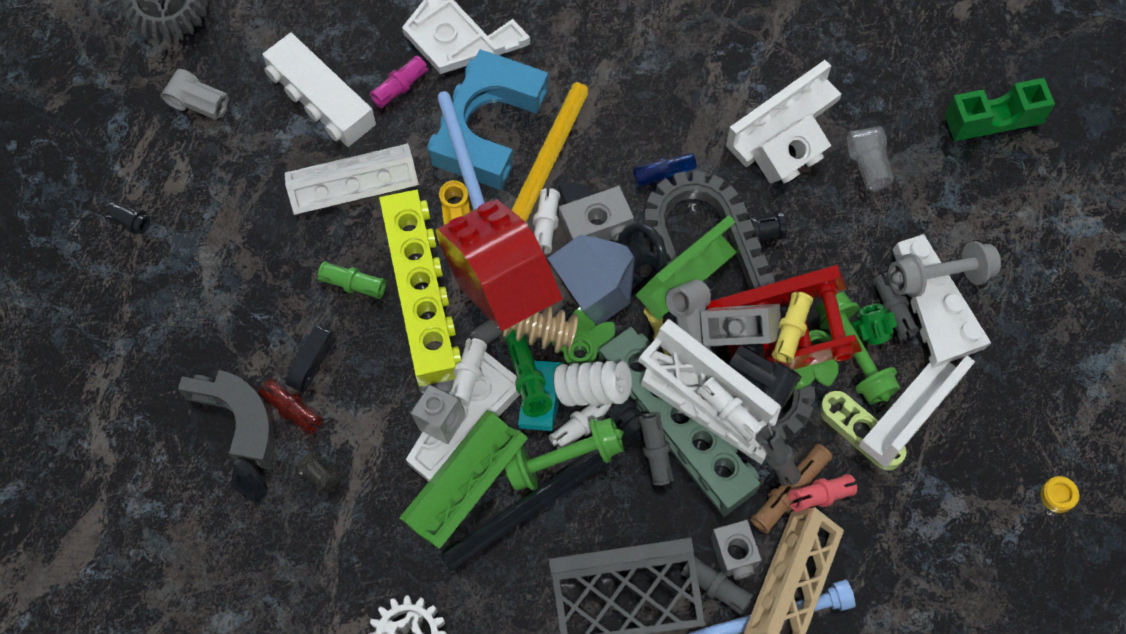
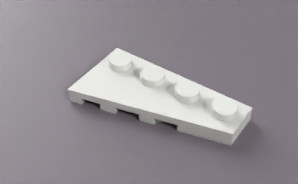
M657 351L651 356L661 366L673 365L671 356ZM646 369L641 386L760 464L763 463L766 452L758 437L749 448L746 447L653 372ZM693 371L680 372L683 384L687 387H700L697 374ZM781 407L767 424L771 435H773L771 426L776 425Z

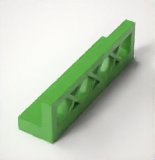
M730 215L656 274L636 294L657 320L669 312L666 305V296L671 289L692 280H701L703 282L737 253L722 236L735 223Z
M486 410L400 516V519L420 537L440 549L528 438L521 431L508 427L494 412Z

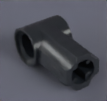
M744 345L739 346L729 363L730 367L777 402L780 407L786 405L802 378L799 373L778 361L772 362Z

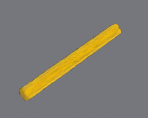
M575 82L572 85L511 209L525 222L588 95V87L584 84Z

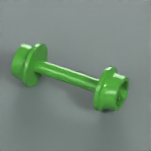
M845 292L838 293L836 298L845 335L855 334L862 348V352L855 353L854 357L865 374L866 379L856 386L855 391L857 394H863L870 405L881 401L888 402L890 396L900 389L895 377L898 372L894 367L882 371L877 370L849 321V318L858 312L859 305L857 302H851ZM822 301L815 309L820 318L818 325L821 329H828L829 324Z
M593 418L590 420L592 437L533 459L530 458L526 449L521 446L505 466V477L509 479L516 491L524 488L535 490L538 489L537 471L598 449L605 463L611 462L612 456L624 451L621 440L624 432L617 429L612 418L601 421Z

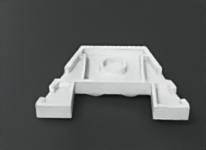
M423 0L402 27L403 34L440 74L467 66L470 59H475L479 49L501 55L530 44L528 34L513 19L487 36L454 0Z

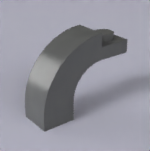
M218 370L215 382L213 379L203 375H195L194 378L182 376L178 390L186 400L224 407L234 413L236 429L229 451L234 461L236 462L243 457L254 467L270 469L275 449V429L271 415L257 392L243 379L222 370Z

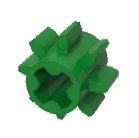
M871 304L861 308L858 311L857 320L852 322L858 337L862 336V340H866L870 345H877L888 341L891 338V334L894 333L892 328L897 327L894 312H888L887 308H884L882 304Z

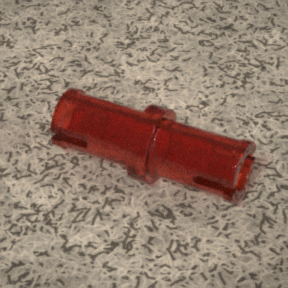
M269 379L264 383L265 386L273 391V394L268 390L266 391L263 387L259 389L258 395L279 410V416L284 420L290 419L303 429L307 435H312L318 430L308 420L319 427L321 426L323 418L304 405L300 396L297 394L291 395L277 384L274 379Z

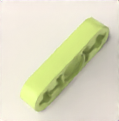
M832 391L826 394L819 408L820 415L825 422L879 468L893 470L903 462L906 457L905 446L887 468L861 449L859 444L863 438H859L854 433L853 425L863 422L869 425L872 430L879 421L846 393ZM841 403V412L837 411L835 414L830 412L831 404ZM852 412L853 414H855V416L851 418L848 425L846 426L843 423Z

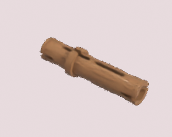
M815 444L811 451L796 466L801 474L799 482L791 486L788 478H786L788 487L781 484L778 489L773 488L769 492V499L751 517V522L756 528L768 534L785 512L789 513L792 510L790 504H793L796 499L788 501L789 491L806 487L812 482L823 467L831 461L832 454L821 444Z

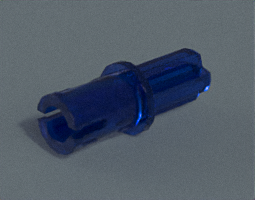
M691 152L666 160L662 156L653 163L633 167V174L637 186L641 187L655 181L664 180L665 178L670 181V176H673V174L694 170L697 168V161L695 155Z

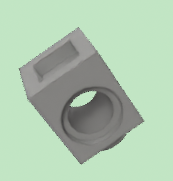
M431 385L428 386L411 412L420 431L446 444H449L466 418L459 399Z
M748 520L714 529L710 538L721 571L728 576L733 575L735 580L753 575L755 573L754 569L761 562V557ZM731 545L742 547L746 557L741 560L732 558L728 553V547Z

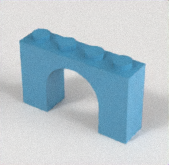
M479 49L475 59H470L465 70L466 77L463 83H459L454 90L453 106L478 182L502 190L513 167L512 149L476 136L467 127V121L477 108L492 102L507 103L537 114L549 90V73ZM442 114L441 128L437 135L433 134L431 136L427 151L430 152L432 166L462 176Z

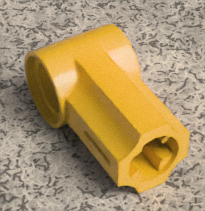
M449 181L442 185L439 191V198L445 225L452 219L463 216L471 211L468 190L463 183ZM454 196L462 198V200L456 204H451L447 202L451 197Z

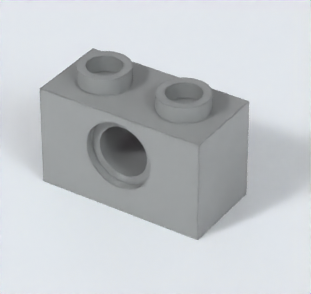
M620 186L559 206V222L568 243L580 234L608 241H618L623 229L634 222V217ZM599 219L604 223L602 225H594L590 221Z
M780 304L714 307L700 312L703 346L772 343L778 340L780 334L778 327L781 320Z

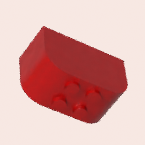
M498 199L483 203L475 210L456 217L436 229L439 244L459 288L501 331L563 299L535 235L521 217Z

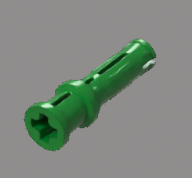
M512 330L504 338L509 348L514 369L516 370L515 387L523 398L521 404L523 413L529 417L543 416L551 410L553 405L551 396L544 389L546 385L544 375L536 370L526 334L520 341H516L515 330Z

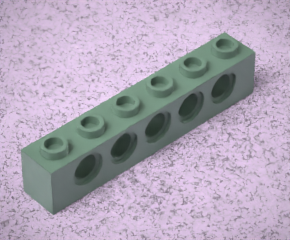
M630 327L599 349L598 361L603 364L606 361H614L616 364L624 361L629 367L632 363L639 362V357L650 346V342L642 333L637 334ZM629 367L632 376L630 396L636 401L637 410L646 414L652 412H659L661 414L665 441L670 443L671 452L724 517L757 493L761 484L758 481L760 477L750 463L746 462L744 464L738 457L736 447L687 415H685L689 420L687 423L678 424L674 422L671 418L673 414L684 413L663 399L654 397L649 390L641 386L646 370L635 372ZM697 439H703L708 442L710 448L701 451L696 449L692 442ZM719 465L726 466L730 469L732 475L727 478L720 477L716 474L714 468Z

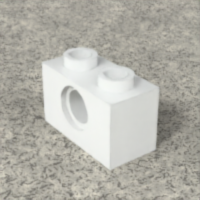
M811 113L798 119L750 152L769 183L781 180L784 184L798 176L800 173L797 169L805 163L807 167H810L823 159L822 152L831 147V144ZM789 144L796 150L795 158L789 154Z

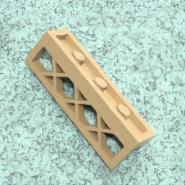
M815 507L804 509L801 512L791 511L744 634H780L786 619H790L793 630L792 634H806L844 531ZM820 526L830 533L824 547H821L817 534ZM813 555L816 572L814 577L809 578L806 562L808 557ZM798 587H802L805 599L803 607L797 609L794 598Z

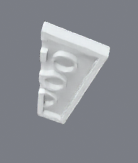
M924 234L898 242L893 248L896 261H899L903 255L913 253L921 259L924 266L941 263ZM949 275L927 279L925 292L919 297L912 298L910 301L913 312L918 313L922 325L920 333L923 342L928 343L931 352L929 361L932 368L984 350L991 344Z
M484 352L480 365L481 377L478 382H475L470 404L468 407L464 405L462 407L466 418L449 444L422 432L406 458L408 465L428 482L486 410L494 412L499 417L520 395L515 387L517 376L486 352Z

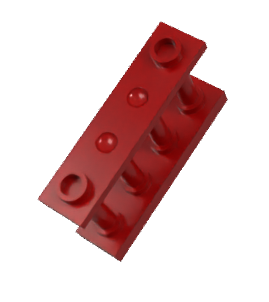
M838 265L710 301L707 309L780 304V308L789 307L792 293L797 292L799 294V292H803L812 298L819 297L823 299L832 341L812 346L807 326L805 336L800 337L793 363H788L787 361L786 363H780L795 370L832 359L834 361H845L851 359L855 353L862 352L861 345L855 334L845 335L836 295L839 291L847 288L844 276ZM776 341L762 344L765 358L772 362L777 361L772 357ZM728 345L731 359L740 345Z

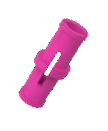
M415 56L398 71H392L385 82L370 92L373 102L378 107L383 108L401 92L403 94L406 93L414 81L428 72L426 63L419 56Z

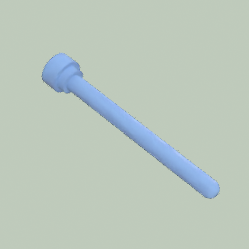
M442 91L438 94L439 105L473 210H475L485 202L450 94Z
M845 579L832 583L831 588L826 589V593L820 594L814 611L831 607L833 610L839 609L840 611L854 608L856 606L855 598L849 582ZM805 599L796 601L797 609L803 607ZM751 615L692 631L688 634H739L745 631Z

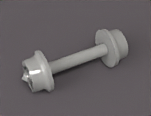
M974 241L965 245L962 259L924 266L921 259L913 253L903 255L899 261L892 262L889 266L888 279L892 290L896 294H907L914 298L921 296L925 292L927 279L964 272L971 283L976 285L984 284L989 278L999 273L1001 259L993 245Z

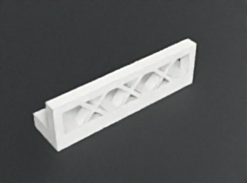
M826 60L822 61L730 127L726 146L745 167L756 161L750 151L798 119L811 113L816 118L840 100L841 93L827 80L831 65Z
M408 144L285 172L286 188L294 215L419 185Z
M670 319L662 325L656 339L638 359L642 365L748 448L758 437L759 432L748 443L727 420L723 422L718 417L720 413L703 397L701 398L697 395L700 387H705L704 383L711 377H714L734 399L738 397L743 402L742 406L760 424H763L764 428L780 408L777 402ZM661 346L672 355L673 365L661 366L650 357ZM693 371L699 376L700 387H687L681 382L680 372Z
M966 356L957 367L948 362L932 368L929 363L859 444V447L887 468L959 383L975 361Z

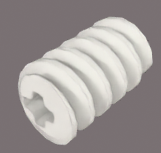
M606 361L605 364L602 362H594L593 364L588 362L581 365L574 363L569 366L567 364H560L554 374V387L558 399L566 406L623 404L631 393L632 376L629 367L624 361H620L618 364L614 361Z

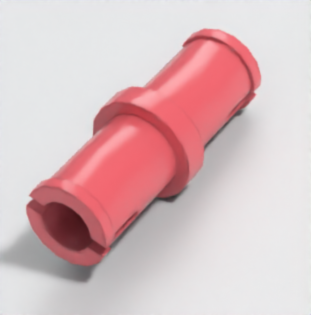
M845 474L831 480L818 479L810 486L789 491L788 501L801 498V501L790 504V507L795 512H801L814 506L827 507L833 504L834 500L854 496L857 492V485L846 488L844 485L854 482L855 479L852 475Z

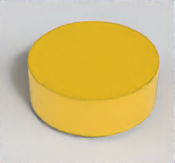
M1057 476L1051 478L1042 486L1040 496L1043 504L1050 511L1064 513L1077 504L1079 491L1073 481L1066 477Z

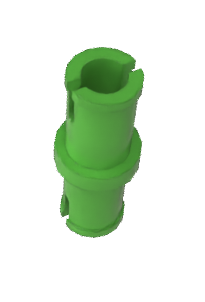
M324 261L318 270V281L343 287L344 291L348 293L356 291L373 296L376 299H381L386 289V279L361 273L359 268L351 267L347 269Z

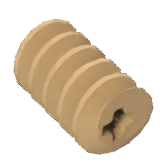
M549 306L542 313L538 312L504 330L503 337H507L512 330H515L516 341H520L525 334H528L529 345H533L539 337L541 338L542 349H546L552 341L554 342L555 353H559L564 345L567 346V353H569L578 325V315L572 314L568 321H565V311L560 310L555 317H552V307Z

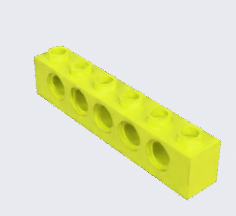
M418 190L379 197L418 385L421 387L453 380L456 377L454 369L456 364L460 363L461 356L459 347H452L450 337L455 336L456 333L452 316L445 317L443 307L449 306L445 286L439 287L437 277H441L443 274L439 257L432 258L430 250L436 247L433 228L426 229L424 220L430 219L427 201H420ZM408 225L416 226L412 231L402 230ZM412 254H422V257L418 260L408 259ZM420 282L429 284L428 287L422 290L414 288ZM431 311L435 313V316L431 319L424 320L420 318L425 312ZM433 341L442 343V346L437 350L426 348Z

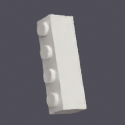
M291 32L262 54L267 66L264 70L268 77L274 83L280 82L284 85L287 95L294 102L300 101L305 106L304 109L311 119L315 122L320 120L325 125L326 132L333 140L338 141L340 139L349 147L376 125L372 108Z

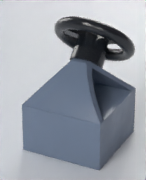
M633 222L623 229L618 243L580 234L549 256L548 260L582 310L598 325L630 304L632 281L645 286L667 266V252L661 236L652 226L644 222ZM642 233L651 239L657 255L651 253L648 246L645 245ZM632 235L634 243L628 244V240ZM645 264L656 267L654 273L650 276L639 274L637 269Z

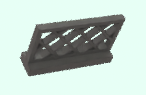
M692 538L549 559L560 634H568L567 621L575 610L592 623L585 634H590L595 626L604 632L598 634H651L705 626ZM688 561L690 577L684 586L679 588L664 575L673 563ZM666 565L661 573L655 570L653 566ZM639 568H647L658 576L646 594L629 582L632 575ZM631 570L626 578L617 573L619 571ZM605 573H612L622 581L610 599L593 587L600 576ZM595 575L590 584L582 578ZM576 578L587 586L575 604L563 596L561 580ZM661 579L679 592L667 609L649 597ZM690 583L692 586L693 597L685 592L686 588ZM625 585H628L643 597L631 615L614 603V600ZM590 590L607 602L596 619H593L578 607ZM681 595L694 603L697 619L681 621L670 613V610ZM646 600L663 612L661 618L653 626H645L634 618ZM564 602L572 607L567 615L565 614ZM611 605L628 618L619 631L610 632L599 623ZM666 616L675 621L674 623L661 624ZM631 621H633L640 627L626 629V627L629 625Z

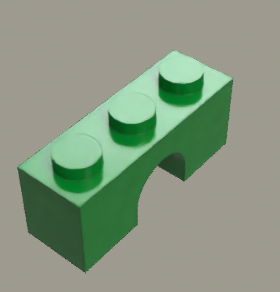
M1045 78L1014 83L1007 94L993 100H988L984 89L954 95L944 115L953 140L959 141L1043 124L1055 103Z

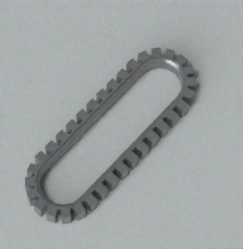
M684 171L673 174L672 184L665 178L657 185L656 193L651 192L646 204L644 223L652 226L661 236L667 252V265L675 260L677 255L665 226V214L672 205L682 200L697 199L705 201L716 208L722 220L728 215L734 219L735 223L727 230L733 248L737 252L736 256L749 289L775 283L772 273L766 274L769 265L765 255L759 256L761 245L758 237L752 238L754 227L750 219L746 220L747 210L744 202L736 204L738 193L732 186L722 191L724 179L713 175L709 183H704L705 172L693 171L692 181H688ZM646 235V245L653 254L657 255L653 242ZM786 309L780 311L781 319L785 318ZM808 385L802 389H794L791 394L789 411L783 418L777 420L775 425L780 430L784 442L787 439L791 443L800 434L802 428L805 427L814 408L812 404L815 400V386Z

